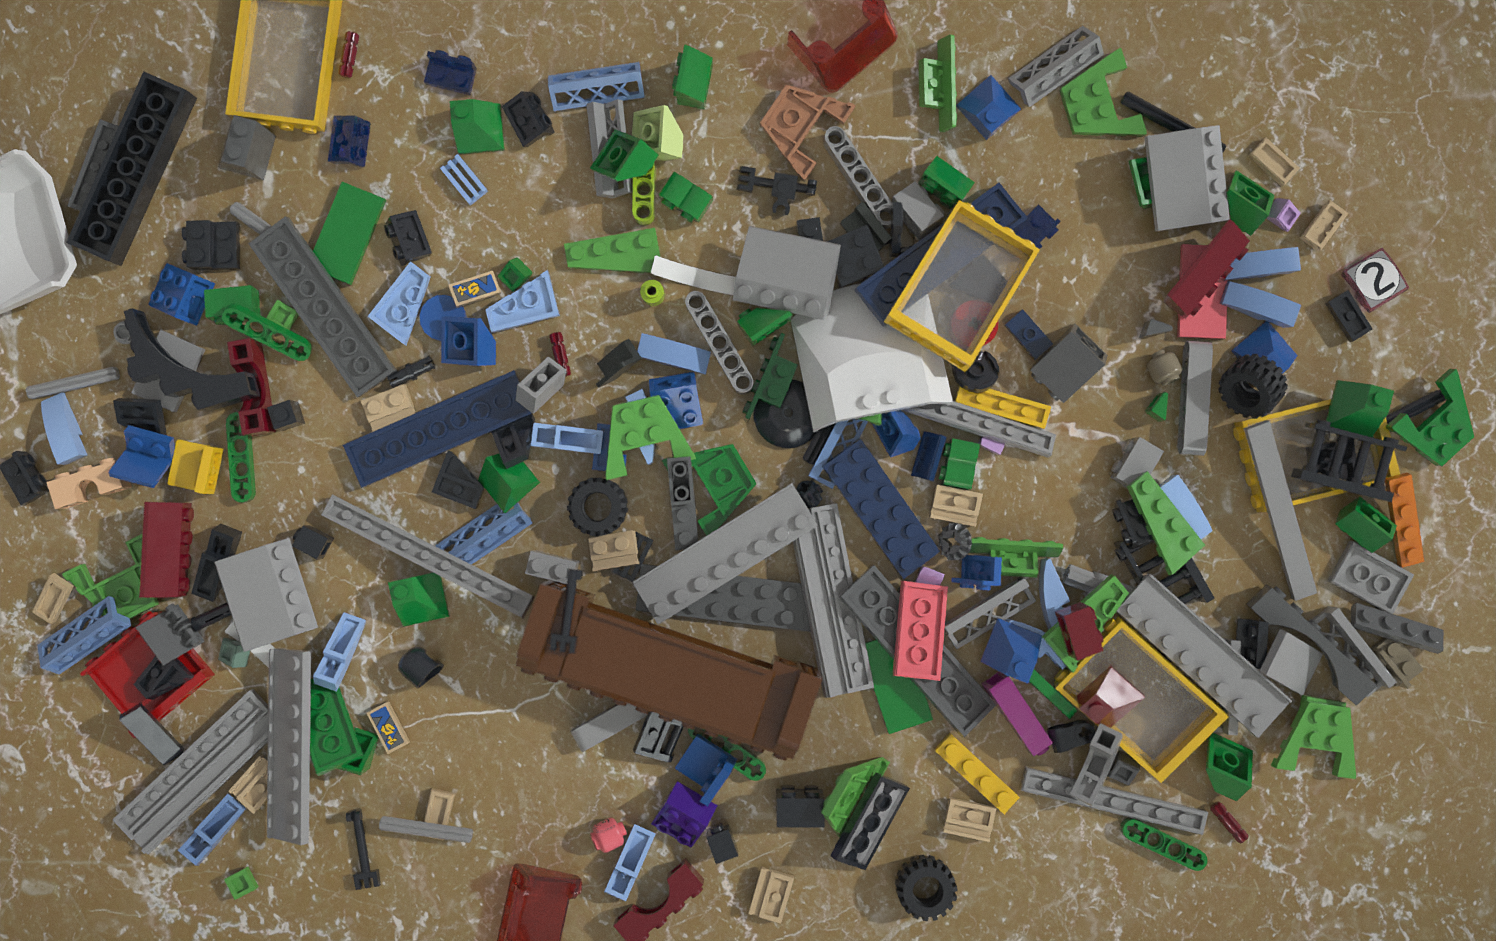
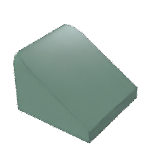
M223 638L218 660L232 668L246 667L251 650L243 652L240 641Z

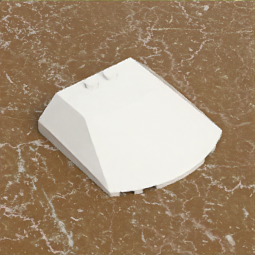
M16 149L0 156V314L65 287L77 266L72 246L66 243L69 235L52 177L26 151Z
M860 284L833 291L830 310L824 320L798 314L791 319L813 432L841 421L927 404H947L948 406L953 403L943 358L887 324L883 327L854 291ZM927 294L904 311L903 314L937 334Z

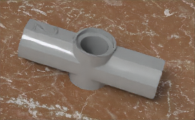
M1069 564L1064 572L1062 583L1084 590L1086 594H1089L1108 576ZM1121 583L1129 593L1132 589H1135L1132 586Z

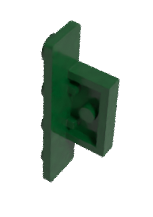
M783 333L778 338L774 337L770 344L769 350L772 351L769 359H764L760 371L763 372L761 380L756 379L751 389V392L755 393L752 401L747 400L742 413L745 414L744 421L748 422L758 400L777 408L781 407L798 366L796 363L777 356L785 337Z

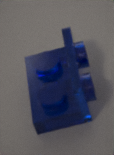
M435 50V53L428 51L427 57L429 62L424 83L429 86L471 95L477 70L471 59L462 55H458L457 58L452 57L441 50Z
M355 115L334 116L328 162L365 167L371 123Z
M1038 204L1027 215L1028 219L1013 231L1017 236L1030 240L1035 244V247L1040 249L1042 247L1040 242L1045 237L1050 239L1059 230L1056 226L1061 221L1058 218L1054 220Z

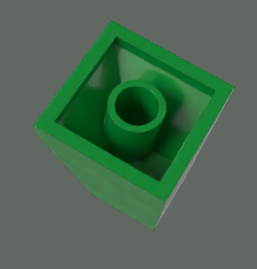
M475 99L449 101L451 125L458 154L505 151L501 104Z
M615 129L590 169L613 180L621 181L646 175L653 167L659 155L642 139Z
M1236 170L1232 175L1227 190L1231 220L1243 233L1246 232L1251 236L1269 216L1275 195Z
M748 308L739 315L740 319L737 321V325L753 347L790 322L792 314L790 311L755 308L751 311Z
M1336 380L1326 421L1331 422L1330 427L1372 438L1389 413L1394 390L1372 384Z
M429 573L388 582L392 604L403 627L450 616L441 576Z
M1212 733L1208 737L1206 772L1215 792L1238 801L1252 787L1253 750Z

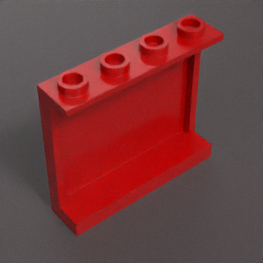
M163 611L147 612L139 619L140 623L137 626ZM133 626L121 634L123 638L117 643L114 641L103 649L105 653L99 658L94 657L85 664L86 669L80 673L81 676L89 675L121 714L141 702L159 722L215 675L198 653L191 649L177 658L194 677L154 700L146 699L133 684L154 659L155 655ZM128 731L133 738H136L130 731Z

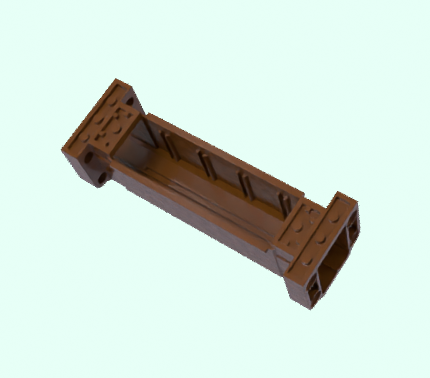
M552 580L540 584L517 652L516 666L521 667L522 672L529 675H535V672L542 674L545 680L557 683L560 680L567 683V687L573 690L580 691L581 688L589 690V694L597 698L603 699L604 696L613 698V703L621 706H626L627 704L636 706L635 710L641 713L649 714L650 711L659 714L658 718L672 722L673 719L681 721L683 727L695 730V727L704 729V733L712 737H718V735L728 737L727 741L736 745H741V742L751 745L750 749L760 753H764V750L772 752L773 757L786 761L787 758H794L800 747L822 681L817 667L800 661L794 662L773 655L771 663H768L764 660L622 612L593 604L595 594L576 588L570 630L571 636H578L575 654L569 653L570 643H567L565 653L560 652L561 642H557L556 651H550L552 634H560L567 584Z

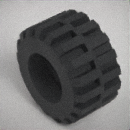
M1246 354L1242 358L1239 357L1219 380L1220 387L1218 390L1222 394V401H1226V406L1229 409L1232 408L1235 414H1242L1244 418L1251 416L1252 419H1257L1259 416L1262 418L1270 413L1285 396L1288 386L1285 383L1287 380L1286 375H1282L1283 370L1275 365V361L1267 360L1268 357L1264 355L1259 357L1258 354H1252L1251 356ZM1247 382L1254 385L1258 390L1253 389Z
M599 477L588 478L578 483L579 485L573 488L571 496L568 497L569 506H567V511L570 514L569 519L573 521L574 527L590 536H603L617 530L625 521L626 513H628V501L623 489L615 482ZM594 493H602L611 501V512L607 518L601 521L590 519L585 512V501Z
M919 855V859L912 857L909 864L904 862L902 864L903 870H898V879H895V885L899 901L908 914L911 913L913 918L917 920L921 917L923 921H928V917H932L933 921L938 920L937 916L940 914L942 917L946 916L945 910L947 908L952 910L954 907L952 901L957 899L955 893L957 892V885L948 866L939 858L936 860L931 855L928 858H925L924 855ZM923 877H933L939 881L937 892L929 898H919L913 894L915 883Z

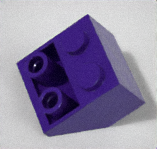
M677 781L651 825L655 826L660 832L667 833L677 839L680 844L691 848L707 828L717 805L710 802L707 807L700 802L702 798L700 794Z

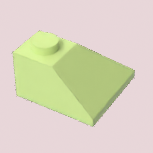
M662 105L633 112L632 136L642 139L659 155L656 160L668 161L682 158L683 133L668 106Z

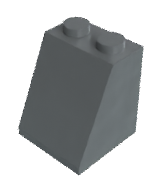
M234 115L229 125L218 168L264 180L276 136L259 122Z
M1074 323L1032 366L1030 370L1032 372L1031 376L1037 383H1043L1049 389L1048 393L1056 401L1060 399L1064 403L1106 364L1108 355Z

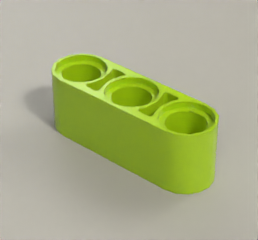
M655 164L646 175L633 178L632 212L635 221L641 226L650 225L655 217ZM648 186L650 192L647 195H640L638 193L639 188ZM641 209H648L650 211L649 216L643 219L637 215Z

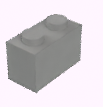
M913 182L893 196L892 203H902L903 222L919 241L942 224L944 215L941 207L938 204H934L929 198L926 189L920 187L916 182Z
M547 357L517 385L516 401L534 414L564 386L566 369L550 357Z
M1141 437L1133 438V440L1129 439L1123 448L1125 452L1121 460L1118 459L1112 466L1111 471L1113 474L1110 478L1127 487L1143 472L1148 471L1151 475L1164 451Z
M532 550L530 551L525 574L567 584V568L577 570L580 561Z

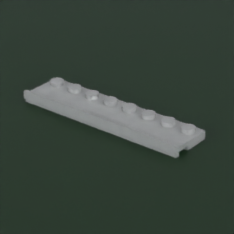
M791 483L633 581L632 584L640 594L656 623L660 624L819 525Z
M837 503L810 508L809 511L819 526L793 541L817 666L822 677L824 698H831L841 694L874 688L861 622L839 598L853 583Z
M1145 575L1136 588L1130 591L1116 612L1250 733L1259 738L1292 700L1153 575Z
M275 648L269 650L267 838L304 845L309 844L311 651Z
M254 689L249 690L112 819L131 840L134 839L144 854L153 852L268 743V704Z

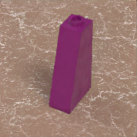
M998 671L982 682V686L1028 752L1033 756H1040L1047 752L1049 745L1053 742L1010 677Z

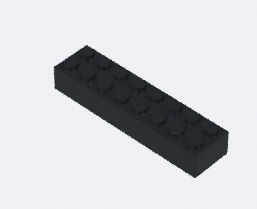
M143 71L66 243L122 266L197 97L179 86Z

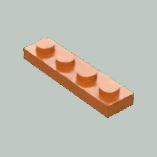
M1406 472L1385 479L1386 491L1394 493L1392 502H1388L1390 520L1397 525L1393 536L1397 565L1403 568L1424 562L1412 475Z

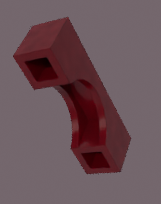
M252 338L227 342L231 366L237 373L245 371L254 374L260 397L243 401V406L238 412L242 435L257 436L276 432L267 407L272 406L262 343Z
M686 858L668 873L669 895L663 903L653 908H642L632 904L615 919L613 926L625 941H645L650 936L649 932L653 928L659 929L668 920L666 917L672 912L674 914L678 913L685 906L684 902L690 896L695 898L701 893L704 878Z

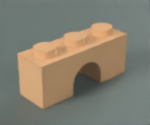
M114 458L99 461L100 465L92 467V465L79 467L77 472L73 474L66 472L55 475V480L46 482L55 509H68L88 502L86 487L92 481L97 485L100 495H111L132 488L131 482L109 476V470L116 462Z

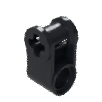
M1079 719L1066 724L1052 726L1047 729V732L1053 742L1051 745L1054 753H1061L1091 743L1096 730L1086 720ZM1082 727H1085L1087 729L1085 731V736L1079 734L1080 732H1082Z

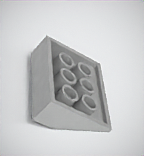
M1220 125L1144 137L1155 231L1230 219Z
M749 226L736 275L733 300L824 320L830 310L841 245Z
M289 538L214 562L243 652L318 628Z

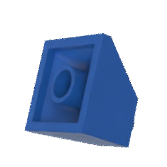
M992 75L956 105L986 140L1021 110L1019 105Z
M442 316L441 363L472 366L496 365V341L481 318Z
M1265 321L1231 350L1237 358H1242L1246 354L1250 356L1258 354L1259 357L1264 355L1268 357L1267 360L1275 361V365L1282 368V374L1290 368L1298 356L1268 321Z
M901 410L882 413L881 425L872 423L890 458L914 450L921 439L917 427L913 425L910 418Z
M997 618L980 662L1007 676L1028 683L1037 663L1042 635Z

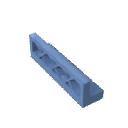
M639 62L548 76V88L553 111L587 106L586 104L591 102L605 104L617 99L624 101L645 97ZM637 81L639 91L628 92L624 89L627 82ZM606 85H611L617 89L613 95L609 96L600 91ZM581 89H589L593 92V95L589 99H583L578 96V93ZM565 92L571 97L567 102L557 103L555 93Z
M852 419V422L847 423L848 420L837 422L808 477L833 489L835 484L832 480L829 482L819 477L823 470L822 465L827 462L829 457L830 459L833 458L831 453L835 446L843 444L845 449L847 448L846 443L851 442L852 444L859 439L868 421ZM862 421V423H861V425H860V427H859V429H858L856 423ZM853 424L856 434L854 438L845 441L842 432L845 426ZM839 437H840L842 442L837 443V441H838V439H839Z
M519 502L507 513H503L502 509L496 504L435 546L445 551L444 549L455 544L454 548L448 553L472 565L531 525L532 521L523 511ZM494 518L491 524L484 526L487 520ZM474 531L472 537L465 539L469 532Z
M111 596L106 597L37 645L40 668L61 674L130 627V618L118 614L115 599ZM107 608L108 613L100 618L103 610ZM91 619L87 628L82 631L86 621ZM72 632L69 640L64 643L67 635ZM54 644L51 653L48 654L47 648Z

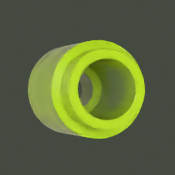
M648 280L642 284L640 294L647 305L657 306L663 302L665 291L660 282ZM651 289H656V293L654 295H649L648 291Z

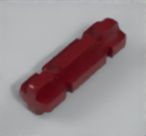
M347 31L344 39L346 43L343 44L340 61L342 65L339 66L338 73L342 77L351 78L359 35L355 32Z
M551 333L549 338L551 344H553L554 360L566 369L565 377L571 375L569 365L567 366L569 362L565 345L562 344L564 341L562 333Z
M1218 801L1210 807L1212 813L1218 817V820L1237 842L1241 844L1249 838L1247 832L1241 828V825L1231 813L1226 811L1227 809L1222 803Z

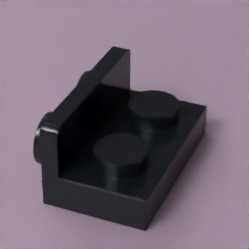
M521 91L502 106L523 147H529L544 135L555 133L552 128L551 119L544 113L541 107V100L533 92Z
M416 210L389 216L386 225H384V230L387 238H391L394 258L399 260L401 266L406 265L408 261L428 257L432 254Z
M15 451L12 453L13 457L0 464V470L20 505H27L49 492L45 477L35 467V459L26 451Z
M1133 499L1125 502L1117 500L1115 502V509H1112L1115 521L1120 522L1122 525L1121 535L1125 544L1129 543L1132 550L1154 543L1152 534L1149 535L1145 527L1147 526L1142 514H1139Z
M1238 618L1236 640L1241 641V655L1256 669H1261L1267 656L1269 622Z

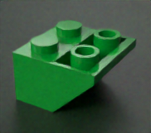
M684 45L683 52H679L677 57L678 75H674L673 96H676L678 105L705 110L713 69V57L689 45Z
M938 156L927 167L918 182L921 187L926 189L928 195L932 196L933 194L940 199L939 202L948 209L954 208L959 200L962 201L975 183Z

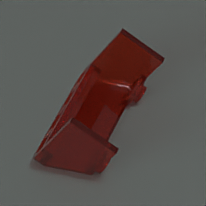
M863 0L862 13L868 21L834 50L827 42L822 40L815 41L806 47L792 30L788 32L787 46L826 91L834 93L841 90L895 44L898 32L884 0Z

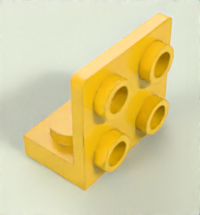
M177 440L167 484L195 490L194 492L214 494L224 449Z

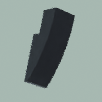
M219 524L212 529L207 550L201 554L191 594L211 602L216 600L222 584L214 562L235 555L242 531L224 524Z

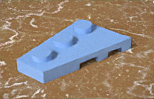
M410 261L368 317L407 346L431 277Z
M548 270L540 274L533 281L524 284L522 288L511 295H507L485 309L492 333L560 316Z

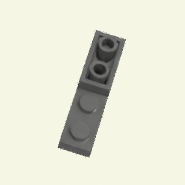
M691 456L667 458L675 550H685L698 542Z

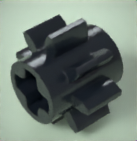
M805 480L796 486V490L807 508H814L819 505L822 500L820 494L823 492L819 484H815L813 480Z

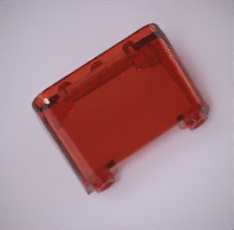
M514 864L497 941H561L569 900L575 899L581 893L582 879L578 875L528 864Z

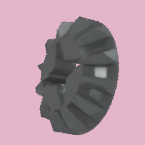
M949 523V525L942 528L941 534L938 535L939 544L937 546L942 551L941 555L946 556L948 560H961L969 553L972 538L964 525ZM954 538V540L957 541V543H959L960 545L952 546V543L949 541V539Z

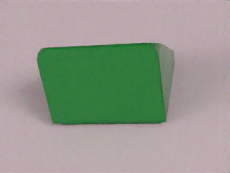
M516 257L508 261L497 277L514 293L530 278L533 272Z
M1158 393L1145 410L1148 415L1158 422L1166 420L1168 393Z

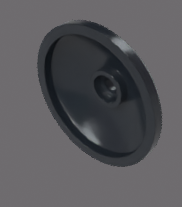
M792 379L780 408L761 400L757 401L753 412L754 423L760 435L770 444L780 448H796L806 444L814 437L816 432H813L803 382ZM785 409H791L793 415L786 417L784 415Z

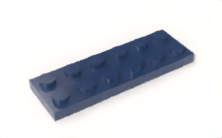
M857 439L822 465V468L902 579H905L940 552L861 439Z

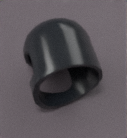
M419 646L406 651L398 663L399 672L417 689L436 676L444 667L439 660L431 659L426 654V650Z

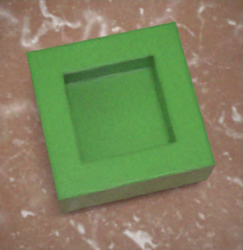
M277 299L266 318L290 330L298 317V313L295 309Z
M248 866L224 879L234 900L259 887Z

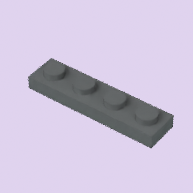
M101 119L99 120L67 205L68 207L81 211L119 126Z
M1359 603L1351 606V624L1355 629L1436 654L1444 651V630Z

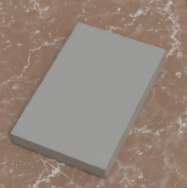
M160 330L156 338L160 345L174 359L196 371L206 349L164 330ZM160 379L145 384L135 383L132 394L143 399L161 400L163 408L177 413L184 396L177 398L164 396L159 386Z
M1349 541L1328 582L1381 611L1393 614L1414 574L1374 552L1370 553L1356 542Z
M1280 629L1260 669V673L1303 695L1323 653Z

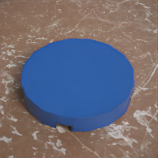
M437 295L428 299L422 306L419 315L420 325L424 332L432 339L441 341L442 316L467 318L464 307L456 308L453 298L448 295Z

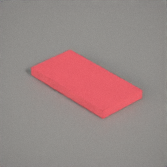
M1181 245L1179 280L1208 245ZM1219 278L1215 283L1218 288L1210 298L1205 296L1200 301V304L1203 306L1194 317L1190 314L1185 319L1178 314L1177 337L1226 339L1227 306L1220 304L1228 280Z
M901 581L893 676L940 681L948 593L947 586Z

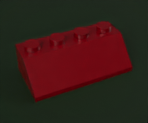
M1228 220L1167 294L1163 302L1185 319L1190 314L1193 317L1203 306L1200 304V301L1205 296L1210 298L1218 288L1215 283L1221 277L1225 280L1234 269L1230 266L1234 260L1240 261L1249 251L1246 246L1250 240L1232 220Z
M144 502L139 598L187 596V592L190 589L188 568H190L192 562L191 555L189 554V547L193 540V534L190 531L191 522L194 518V510L191 508L192 503Z

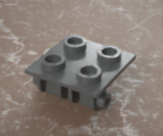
M170 604L165 608L166 611L135 627L162 666L205 642L198 631L192 627L190 620L178 604Z

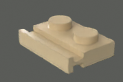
M405 384L361 400L372 432L416 413Z
M936 484L929 517L976 527L983 493Z
M630 530L588 538L593 572L639 565L635 531Z
M263 754L257 758L228 791L233 793L237 797L236 799L253 814L267 801L268 760Z
M949 797L943 832L990 842L996 807Z
M761 866L748 914L781 923L794 876Z

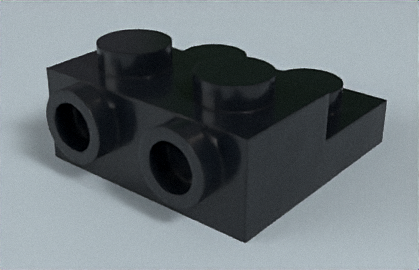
M186 221V227L182 228V238L186 241V250L182 251V260L184 264H187V268L192 270L240 269V229L238 222Z

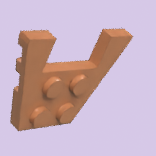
M785 85L761 120L760 126L801 180L805 182L817 162L800 152L798 148L823 112L844 125L856 105Z

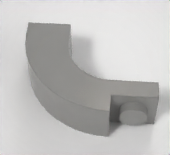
M1100 723L1090 743L1088 756L1070 796L1093 806L1119 749L1123 736L1122 733Z

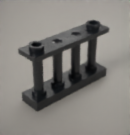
M1316 419L1315 423L1306 422L1305 427L1315 429L1316 431L1306 466L1303 465L1302 469L1293 468L1292 478L1392 502L1394 493L1385 491L1386 486H1384L1393 451H1406V446L1399 445V440L1384 437L1383 440L1333 428L1330 427L1331 422ZM1325 433L1338 435L1329 471H1326L1325 475L1318 474L1316 465ZM1348 438L1361 441L1352 476L1348 477L1346 481L1340 479L1339 470ZM1373 444L1384 448L1374 483H1371L1369 487L1362 485L1363 480L1361 478L1370 446Z
M1124 541L1114 542L1116 556L1121 562H1125L1137 585L1143 580L1144 576L1142 574L1164 563L1163 558L1157 555L1137 566L1131 554L1144 546L1131 550L1130 545L1126 546ZM1193 558L1187 561L1173 575H1169L1159 581L1167 588L1181 579H1187L1191 588H1189L1187 593L1178 597L1184 604L1194 599L1204 603L1215 599Z

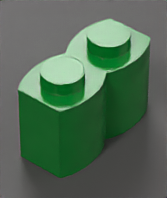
M676 172L672 173L659 193L663 206L670 210L676 208L681 211L680 216L690 223L693 220L699 223L714 200L713 196Z
M954 438L950 439L949 443H945L943 456L946 457L945 466L941 465L938 479L942 480L941 485L971 490L980 444Z

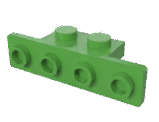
M950 34L937 42L938 60L927 58L919 60V107L939 109L940 132L955 128L957 121V92L955 85L956 46L955 36Z
M975 537L972 539L969 553L989 554L992 557H1002L1001 576L1037 578L1038 557H1059L1063 550V544L1054 541L1033 542L1028 539L1010 541L1006 538L989 540L984 537Z

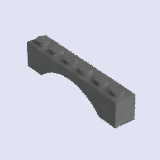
M1266 584L1247 605L1264 621L1269 622V624L1289 627L1310 637L1321 649L1328 662L1332 684L1357 706L1377 687L1371 680L1374 676L1364 667L1359 669L1355 666L1354 663L1357 660L1347 651L1341 653L1336 648L1339 644L1330 635L1324 637L1319 632L1321 627L1310 618L1307 621L1301 615L1304 611L1294 602L1292 604L1284 600L1286 594L1277 586L1272 589Z

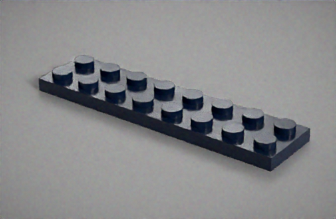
M997 183L970 203L981 214L991 216L996 223L1015 230L1028 219L1000 183ZM957 221L901 312L903 313L992 247L994 243ZM944 223L855 288L854 291L883 327L887 325L884 322Z
M513 370L344 444L343 447L361 488L372 485L484 436L495 429L533 414L516 401L517 385L520 383L516 371Z

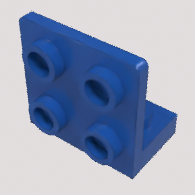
M166 263L160 273L156 288L151 293L148 305L197 326L205 309L204 290L213 289L215 283Z
M695 372L649 379L650 396L659 395L679 429L703 424Z
M128 425L124 430L127 448L109 470V476L154 488L172 464L175 450L174 437Z
M697 734L675 769L702 786L701 791L704 794L700 802L708 807L730 775L737 759Z

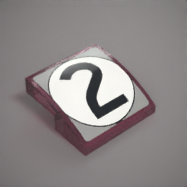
M1383 248L1378 249L1345 269L1341 274L1356 292L1354 297L1368 313H1371L1409 289L1399 268Z

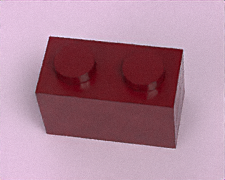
M1079 602L1055 611L1068 656L1078 661L1104 651L1101 644L1103 643V636L1096 627L1095 621L1097 616L1092 607Z

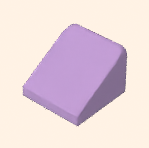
M1276 198L1272 203L1267 219L1285 232H1288L1301 213L1289 199Z
M982 436L978 442L980 447L996 455H1001L1005 445Z
M921 566L915 582L940 585L945 574Z

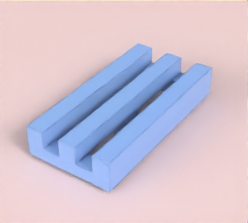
M457 154L452 161L449 160L448 164L440 169L471 206L486 194L488 190ZM460 163L481 189L479 192L473 188L455 166L456 164ZM451 168L474 195L472 198L467 195L449 173Z

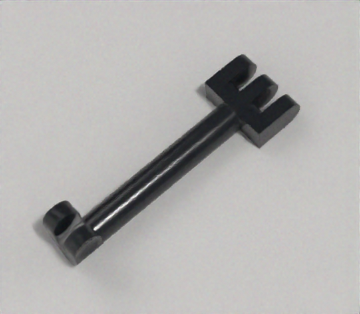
M740 166L739 172L746 173L748 176L739 175L738 181L747 184H738L736 190L752 193L753 185L773 188L774 179L755 176L756 168ZM809 179L807 184L797 183L796 192L815 196L817 181Z
M567 568V585L560 634H552L550 651H556L557 642H561L560 652H566L567 643H570L569 653L575 654L578 636H571L570 630L577 580L582 579L583 570Z
M361 808L353 809L346 813V821H353L361 872L353 875L356 890L362 889V880L364 881L365 889L371 888V878H373L374 887L381 885L379 869L370 870Z

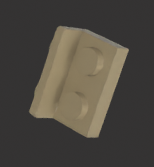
M1382 638L1370 648L1397 683L1394 684L1396 687L1400 686L1408 689L1412 686L1409 681L1424 670L1403 643Z

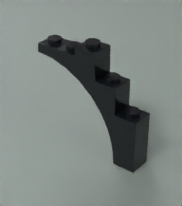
M133 308L124 311V324L130 334L131 350L135 354V356L127 358V372L132 381L145 384L160 379L159 386L164 396L177 398L192 393L191 400L198 411L204 412L214 411L260 397L254 374L243 371L228 375H207L194 371L174 359L160 345L150 329L143 311Z

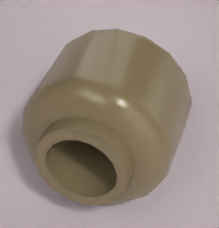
M1160 350L1151 355L1152 360L1147 363V369L1155 383H1161L1162 386H1165L1180 379L1179 375L1182 372V367L1175 353H1165L1164 350Z

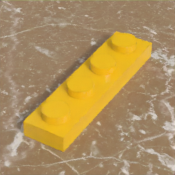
M960 385L955 402L1040 429H1045L1051 406L989 389L985 392L975 393L961 388Z
M951 733L934 749L1004 815L1020 798Z

